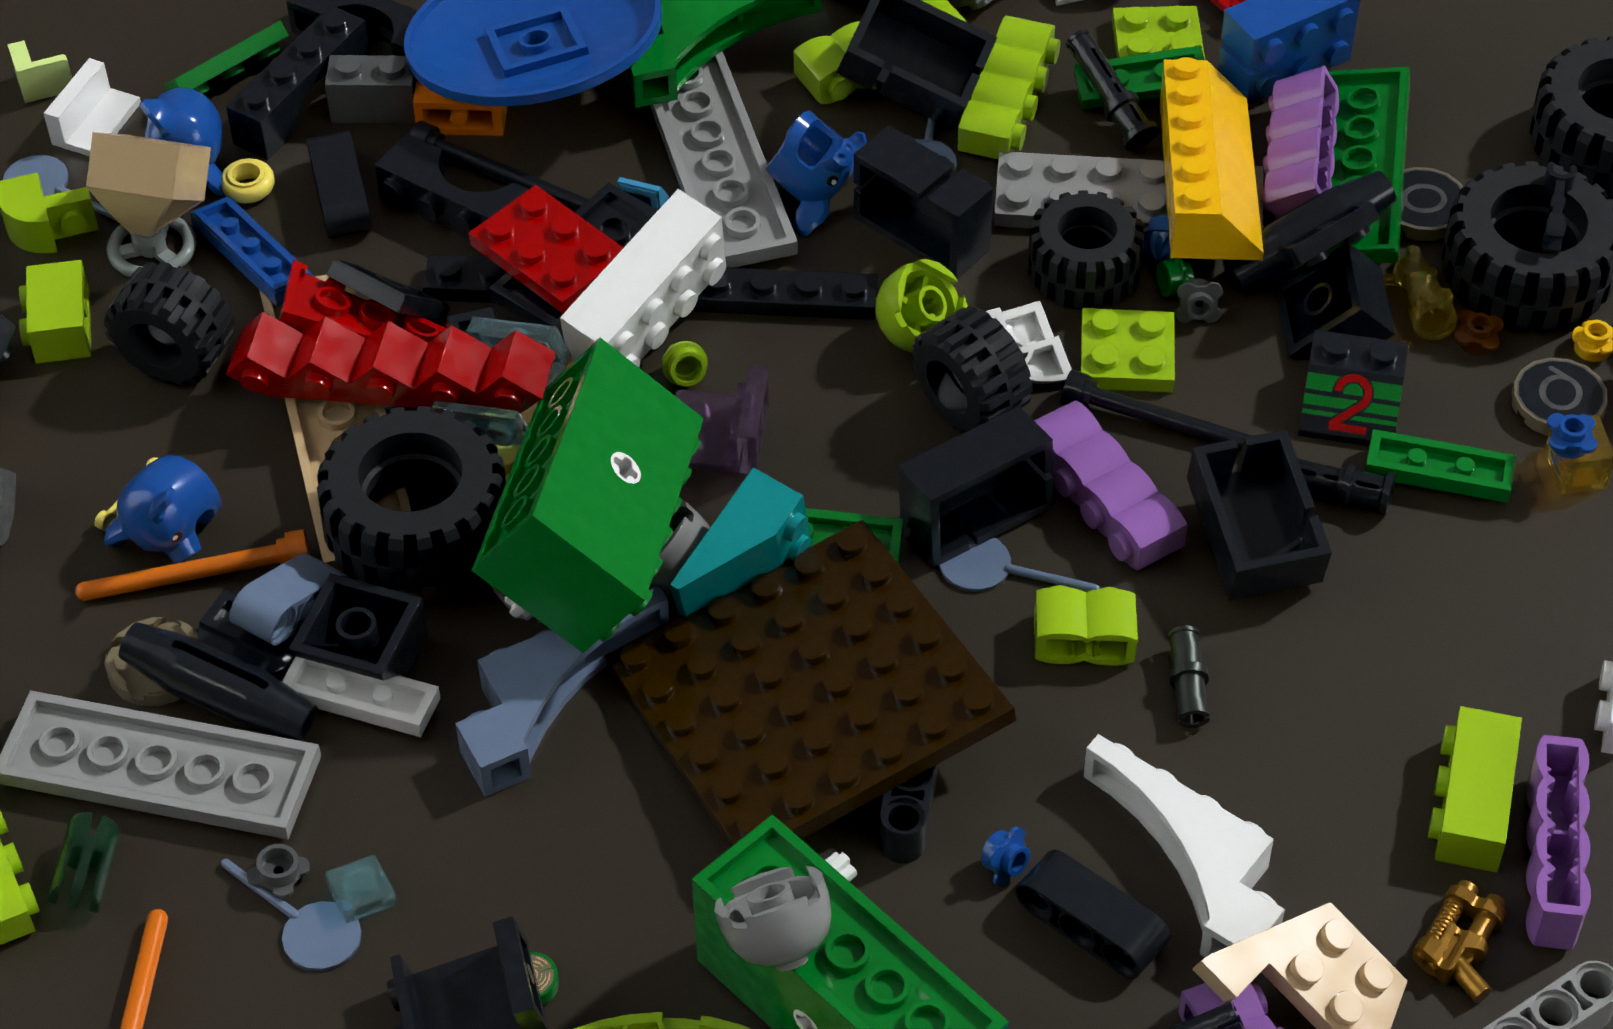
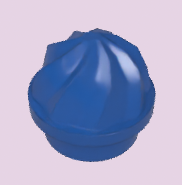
M1156 216L1150 219L1149 226L1143 230V243L1145 251L1155 261L1168 260L1170 256L1168 216Z

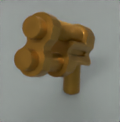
M1461 880L1458 885H1451L1443 897L1444 904L1441 906L1426 935L1417 942L1413 949L1412 957L1419 967L1429 975L1436 977L1443 986L1449 985L1452 978H1454L1473 1001L1479 1003L1491 993L1492 988L1471 964L1478 963L1486 956L1489 950L1487 940L1491 932L1499 930L1507 918L1505 910L1507 903L1501 896L1493 893L1488 894L1486 898H1481L1477 896L1478 888L1474 883ZM1460 916L1473 919L1468 930H1462L1456 925Z

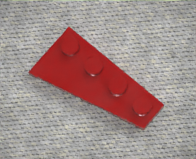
M293 259L279 321L303 334L325 316L364 338L368 337L387 321L428 343L447 329L422 317L407 315L404 318L396 314L394 310L371 298L365 300L345 291L346 285L331 277H328L325 282L306 273L308 265Z

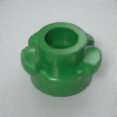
M1170 255L1168 260L1158 262L1156 266V281L1159 291L1164 297L1177 295L1179 299L1177 294L1178 287L1182 283L1194 279V273L1188 261H1183L1182 258H1171Z

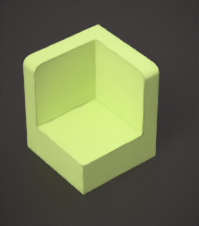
M24 40L7 44L25 103L59 95L71 81L72 75L66 55L61 54L31 62Z

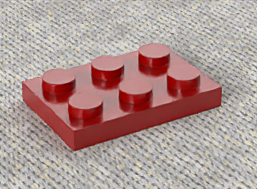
M534 185L469 232L470 245L563 314L623 249L621 245L537 185Z

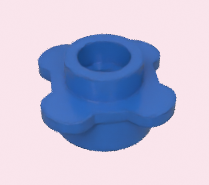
M1560 413L1551 414L1547 419V426L1552 431L1548 444L1557 455L1568 459H1576L1585 454L1592 453L1598 445V441L1593 438L1592 433L1596 422L1591 416L1586 414H1570L1566 416Z
M1013 827L1009 832L1005 830L996 831L988 838L981 854L982 864L985 868L994 872L993 883L999 887L1005 886L1011 876L1021 874L1029 862L1031 850L1025 846L1024 838L1026 832L1021 827Z

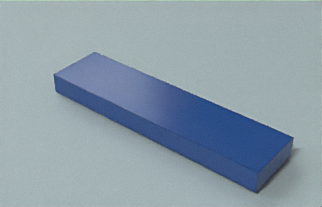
M228 196L190 213L192 225L276 306L282 305L289 271L293 259H297ZM307 269V272H306V273L309 274V275H311V276H314V275Z

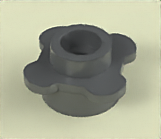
M1192 279L1178 287L1177 294L1180 306L1176 309L1175 314L1180 322L1188 323L1191 320H1204L1207 323H1213L1220 318L1221 311L1218 308V299L1223 295V290L1219 283L1209 282L1205 279ZM1196 301H1203L1201 305L1195 304Z
M269 845L258 854L256 866L251 867L247 871V880L253 887L263 886L271 890L276 898H288L294 893V885L299 878L309 874L310 863L305 857H298L296 851L288 845ZM283 871V873L275 874L274 872Z

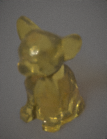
M1409 245L1405 256L1397 260L1393 273L1383 274L1385 285L1401 286L1407 289V297L1410 304L1408 319L1414 332L1423 339L1441 340L1448 337L1456 328L1457 315L1452 304L1454 296L1450 289L1441 288L1436 280L1438 277L1437 269L1430 267L1426 257L1422 256L1420 248L1415 245Z

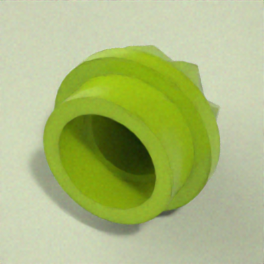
M681 341L669 346L663 355L661 367L665 377L671 383L689 387L696 385L703 379L706 374L708 359L702 347L697 343Z

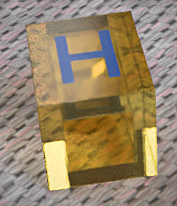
M1591 415L1596 422L1592 433L1593 438L1598 441L1597 448L1594 452L1585 454L1580 458L1568 459L1557 455L1548 444L1552 434L1551 429L1549 431L1544 452L1560 494L1607 489L1613 470V449L1599 415Z

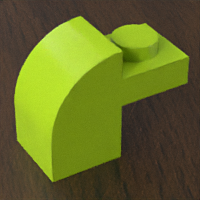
M38 172L0 180V211L8 237L19 248L33 253L58 252L56 239L99 230L87 187L44 196Z

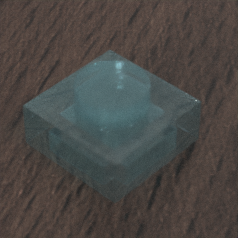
M374 854L325 872L326 886L346 923L396 905L395 891Z

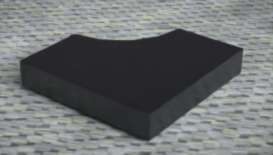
M341 260L332 261L327 276L398 313L444 322L450 310L448 304L416 287L375 273L359 264Z

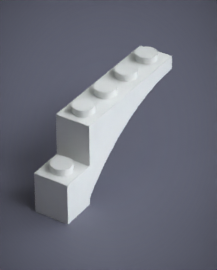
M1099 734L1086 747L1084 778L1111 795L1135 816L1160 844L1177 869L1193 901L1202 929L1200 955L1206 957L1282 923L1285 909L1278 906L1266 893L1252 890L1253 886L1269 867L1274 841L1272 837L1268 836L1255 823L1243 821L1226 811L1213 798L1207 795H1200L1181 784L1168 771L1156 769L1139 759L1126 746L1113 743Z

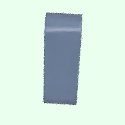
M305 552L300 553L243 587L232 604L229 620L274 646L278 645L299 631L330 573L347 578L348 576Z

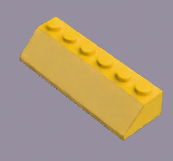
M1189 57L1177 60L1164 59L1160 114L1171 258L1263 260L1264 251L1247 98L1207 60H1196Z

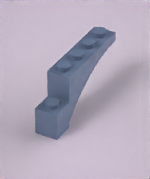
M660 585L649 589L652 591V597L638 615H627L610 639L606 642L598 640L584 653L551 629H546L537 633L532 638L508 648L497 649L488 656L477 660L481 688L492 708L474 712L466 719L455 724L460 753L485 797L532 778L530 762L547 729L565 704L584 684L607 666L604 655L670 621L668 598Z

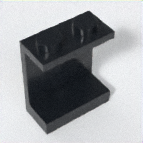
M510 916L492 923L497 946L415 974L411 972L400 954L390 957L394 979L387 981V990L395 1011L401 1012L403 1025L397 1026L396 1029H548L529 944L514 917Z

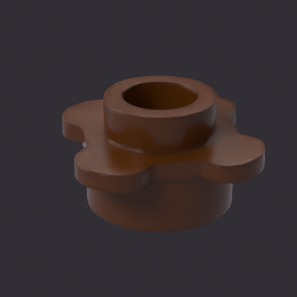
M1465 310L1459 314L1458 322L1461 325L1460 329L1454 333V340L1464 351L1473 355H1484L1498 349L1500 340L1497 338V335L1504 327V322L1501 318L1494 315L1489 316L1485 313H1475L1471 310Z

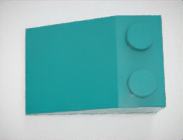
M753 467L671 582L670 588L678 616L683 615L686 617L710 604L713 599L725 596L752 582L758 575L769 573L782 566L787 559L795 561V558L800 553L809 548L811 537L803 495Z

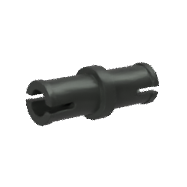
M1189 625L1178 626L1171 629L1168 633L1172 668L1168 674L1169 684L1176 692L1178 723L1188 728L1201 727L1210 721L1205 687L1209 682V670L1202 663L1199 630Z

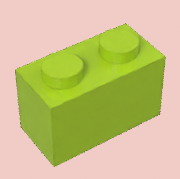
M82 260L26 266V285L19 286V297L22 311L27 313V318L19 319V330L23 346H31L35 363L91 357L90 289Z

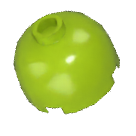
M922 259L901 266L883 281L876 297L875 314L881 331L887 340L898 349L912 353V345L915 344L914 340L918 335L959 309L968 307L965 295L958 297L957 291L953 286V283L958 282V280L950 270L939 262Z

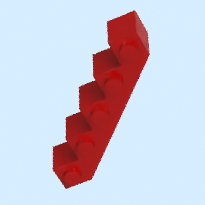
M262 312L241 330L226 375L239 381L245 389L269 397L410 408L425 406L432 407L435 410L518 416L543 398L556 352L517 330L493 347H490L451 325L428 343L390 321H387L368 337L364 338L325 316L303 334Z

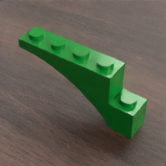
M661 0L663 18L659 34L647 52L624 70L635 107L678 100L679 89L699 68L717 54L741 39L767 27L793 18L821 12L822 0Z

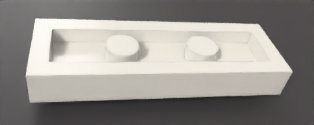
M295 657L282 681L317 705L320 710L418 737L422 736L441 699L439 686L399 675L382 681L299 657Z

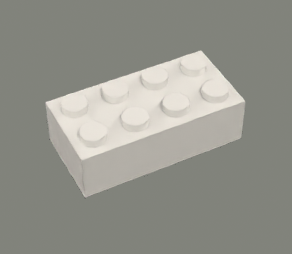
M677 189L560 317L568 363L571 360L575 361L601 337L639 367L641 359L650 349L655 350L663 344L668 336L669 328L680 316L686 317L693 310L701 292L708 285H715L723 276L727 264L722 217Z

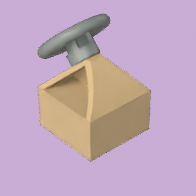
M92 132L86 187L120 223L111 234L107 244L108 259L118 272L131 277L139 266L133 265L125 259L141 255L147 258L155 257L160 262L170 263L176 268L178 266L184 267L191 260L196 250V235L189 223L180 218V216L202 203L205 199L211 147L126 134ZM169 227L179 232L183 238V246L177 255L168 249L165 238ZM130 234L132 243L122 245L124 239Z

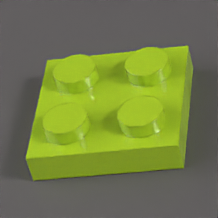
M1197 6L1113 8L1112 27L1117 58L1201 45L1205 59Z
M1082 308L1080 372L1089 374L1090 380L1098 382L1097 387L1106 390L1173 393L1175 383L1174 312Z

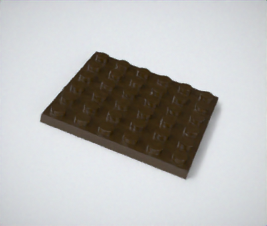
M863 520L807 548L795 558V561L787 559L782 566L769 573L758 575L752 582L725 596L713 599L710 604L686 617L680 615L604 655L608 669L731 847L772 814L802 839L1017 721L1015 708Z

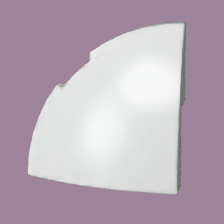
M1041 301L1001 312L1000 307L986 311L993 319L996 318L1014 338L1025 357L1024 359L1031 374L1030 380L1033 384H1058L1066 381L1071 367L1059 336L1054 337Z

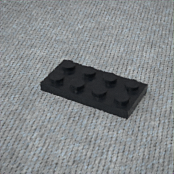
M608 182L575 213L624 248L658 210ZM506 272L489 287L491 301L558 341L564 339L560 321L563 313Z

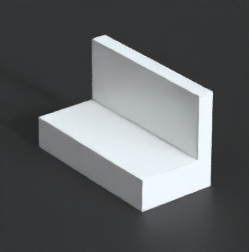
M89 58L44 112L52 145L90 157L92 132L117 134L141 103L140 97L110 88L104 62Z

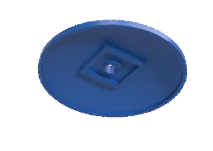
M427 0L415 13L407 27L404 38V51L408 66L416 79L429 90L446 98L483 106H519L542 103L568 97L593 88L615 77L634 64L647 52L659 34L663 18L661 0Z

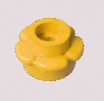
M1587 320L1582 323L1581 327H1575L1572 332V340L1576 354L1590 362L1606 360L1613 352V327L1602 320Z

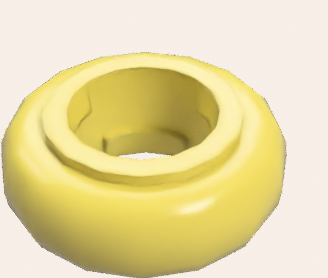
M246 158L237 160L229 164L221 175V189L226 197L232 198L237 203L248 204L260 201L271 193L275 184L273 170L267 163L259 159ZM245 179H256L249 183H239Z

